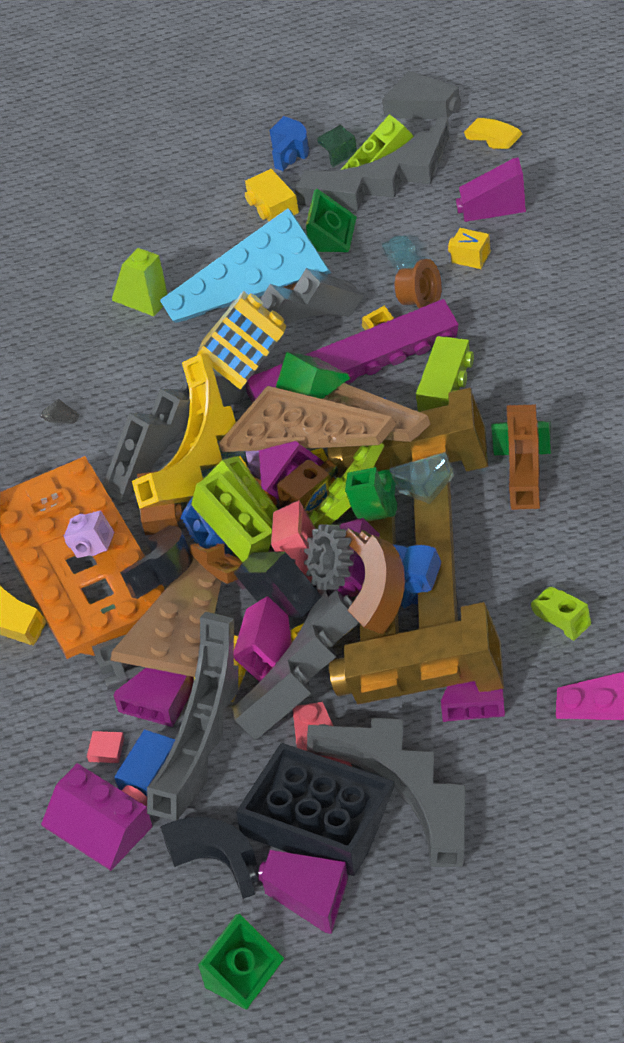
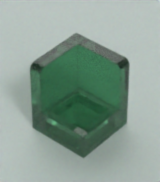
M342 125L317 137L318 143L329 152L330 165L333 168L350 159L357 151L355 136Z

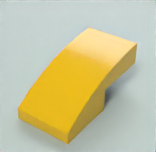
M477 118L464 131L467 139L486 140L488 146L493 149H509L523 135L521 130L512 125L487 118Z

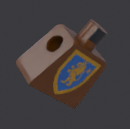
M306 460L277 484L280 509L300 501L308 515L312 510L316 511L330 493L328 489L331 486V479L338 473L337 466L330 460H326L320 466L311 460Z

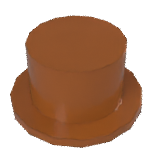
M421 259L414 268H402L396 274L395 294L402 305H417L418 308H422L440 300L442 293L441 277L436 264L431 259Z

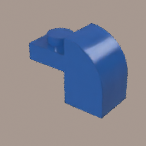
M283 116L270 129L275 169L284 171L289 164L292 165L297 157L306 159L309 154L305 126L297 120Z

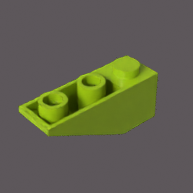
M389 114L340 170L358 167L381 159L405 145L414 136L403 124Z

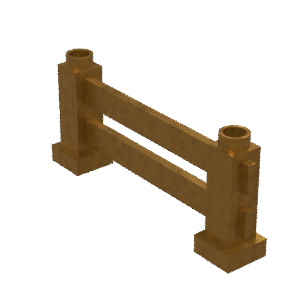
M471 387L449 392V405L421 411L420 413L428 416L431 424L411 442L383 440L382 442L385 446L374 467L377 468V471L393 469L395 475L413 471L416 545L436 548L442 563L432 590L418 593V630L399 633L398 612L383 635L364 628L360 624V642L344 645V658L334 659L329 663L330 679L335 694L338 697L352 694L357 705L475 681L479 692L504 689L501 641L485 602L461 607V621H458L449 463L462 460L466 472L488 467L486 429ZM361 446L328 447V458L338 468V473L335 477L344 475L355 460L353 457ZM395 515L389 518L368 521L380 534L379 538L390 542L392 545H396Z

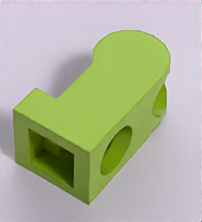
M548 587L531 602V608L535 615L545 622H550L562 629L564 634L573 641L591 625L588 604L562 590Z

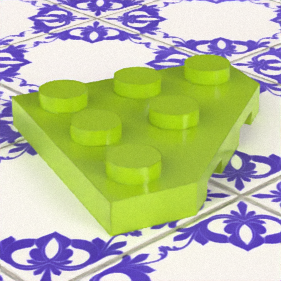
M381 443L380 445H369L367 447L361 446L353 457L355 460L341 478L335 479L328 489L330 493L316 511L312 510L308 516L316 529L319 528V525H331L351 507L345 492L347 473L373 468L385 445Z

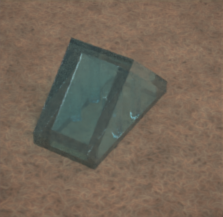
M446 452L390 468V473L398 492L431 504L454 477V471Z

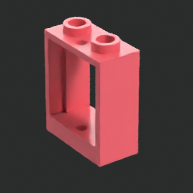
M296 501L273 512L271 545L275 552H286L291 559H295L294 563L311 582L313 576L306 575L309 569L307 565H304V561L308 559V555L304 552V549H309L307 538H313L312 530L316 528L301 502Z

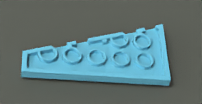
M287 208L160 301L172 321L177 323L204 315L207 311L219 307H228L243 291L248 295L252 293L259 297L264 295L270 284L284 287L296 283L306 268L324 274H330L331 271L291 210Z

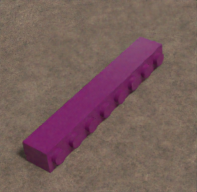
M442 299L305 355L317 357L347 373L350 379L345 384L349 385L359 376L376 374L386 365H398L408 356L427 353L433 347L437 336L457 337L459 324L445 299ZM283 364L255 374L247 380L246 392L252 403L267 386L276 388Z

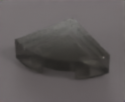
M58 399L45 408L40 417L51 423L73 424L77 422L80 414Z

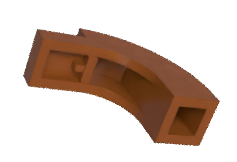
M536 404L507 405L511 510L540 509L539 434Z
M348 528L345 538H351L349 546L363 560L365 580L360 593L347 611L364 628L383 635L394 620L402 602L405 586L403 563L396 548L390 542L371 535L364 530L358 533Z

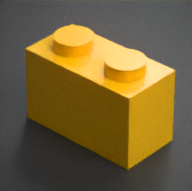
M272 169L245 181L247 189L245 198L250 206L254 205L257 208L258 214L263 220L271 221L287 208L291 210L293 215L299 213L296 195Z

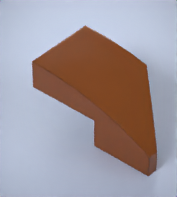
M199 544L190 545V553L216 578L226 584L238 579L234 572L243 562L230 554H225V544H217L209 549H205L199 546Z

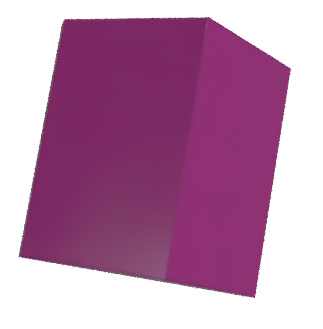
M296 441L259 450L261 487L279 500L277 484L306 460H311L318 466L323 464L324 461Z

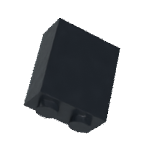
M286 552L252 553L234 572V575L257 602L268 596L288 614V617H303L322 597Z

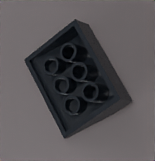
M281 742L236 811L239 831L247 838L288 853L345 862L347 874L355 876L370 851L395 787V781Z

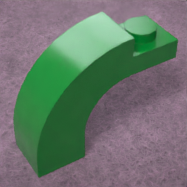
M374 467L347 473L345 492L352 510L358 519L363 518L368 522L393 517L396 514L398 504L394 496L396 476L393 469L377 471V468Z

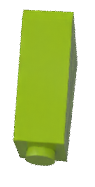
M137 248L122 264L112 301L155 316L164 307L160 300L168 295L160 257L157 254Z

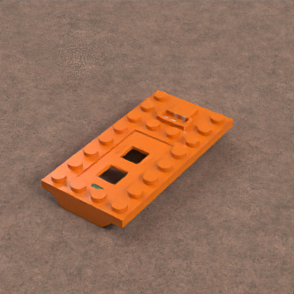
M86 456L0 492V537L66 659L80 653L95 656L92 646L126 635L165 591L163 585H159L138 599L131 597L120 572L144 558L145 555ZM101 510L114 531L108 550L93 556L97 565L73 574L66 562L67 559L76 556L65 542L64 534L71 518L78 514L85 515ZM106 579L114 594L90 604L82 588Z

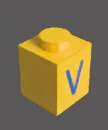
M459 228L455 237H452L448 244V252L451 253L452 263L481 269L491 252L489 234Z

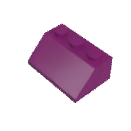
M78 763L56 784L41 823L42 827L110 871L153 827L145 805Z

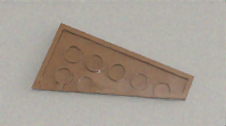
M345 383L323 398L324 400L392 416L396 426L384 440L411 442L431 424L428 416Z
M267 386L218 445L222 452L259 451L293 441L298 442L305 448L380 445L396 426V423L392 416Z
M193 557L190 567L166 588L113 649L110 661L195 677L200 649V617L205 612L215 614L222 581L208 572Z

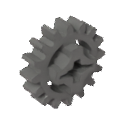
M319 525L318 529L312 530L313 538H307L309 549H304V552L308 555V559L304 561V565H307L309 569L306 575L313 576L311 583L312 585H317L319 590H338L339 586L345 585L344 577H350L351 575L348 568L353 566L350 555L354 551L349 547L351 538H345L346 530L340 529V525Z

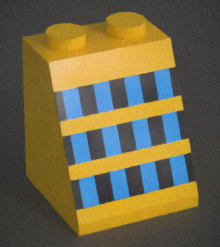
M245 291L240 294L205 336L197 352V355L209 353L212 367L239 389L244 386L286 329V324H284V319L281 315L273 310L269 312L262 306L263 302L252 293L248 295Z

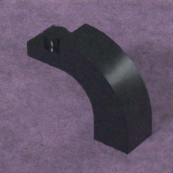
M169 525L147 538L146 540L152 552L120 572L132 598L138 599L159 585L167 586L180 577L192 564L193 555L190 553V548L179 527Z
M208 817L184 818L160 826L174 867L200 858L216 859L229 867L243 899L255 895L252 884L257 882L253 866L257 865L254 851L248 839L237 828L224 821Z

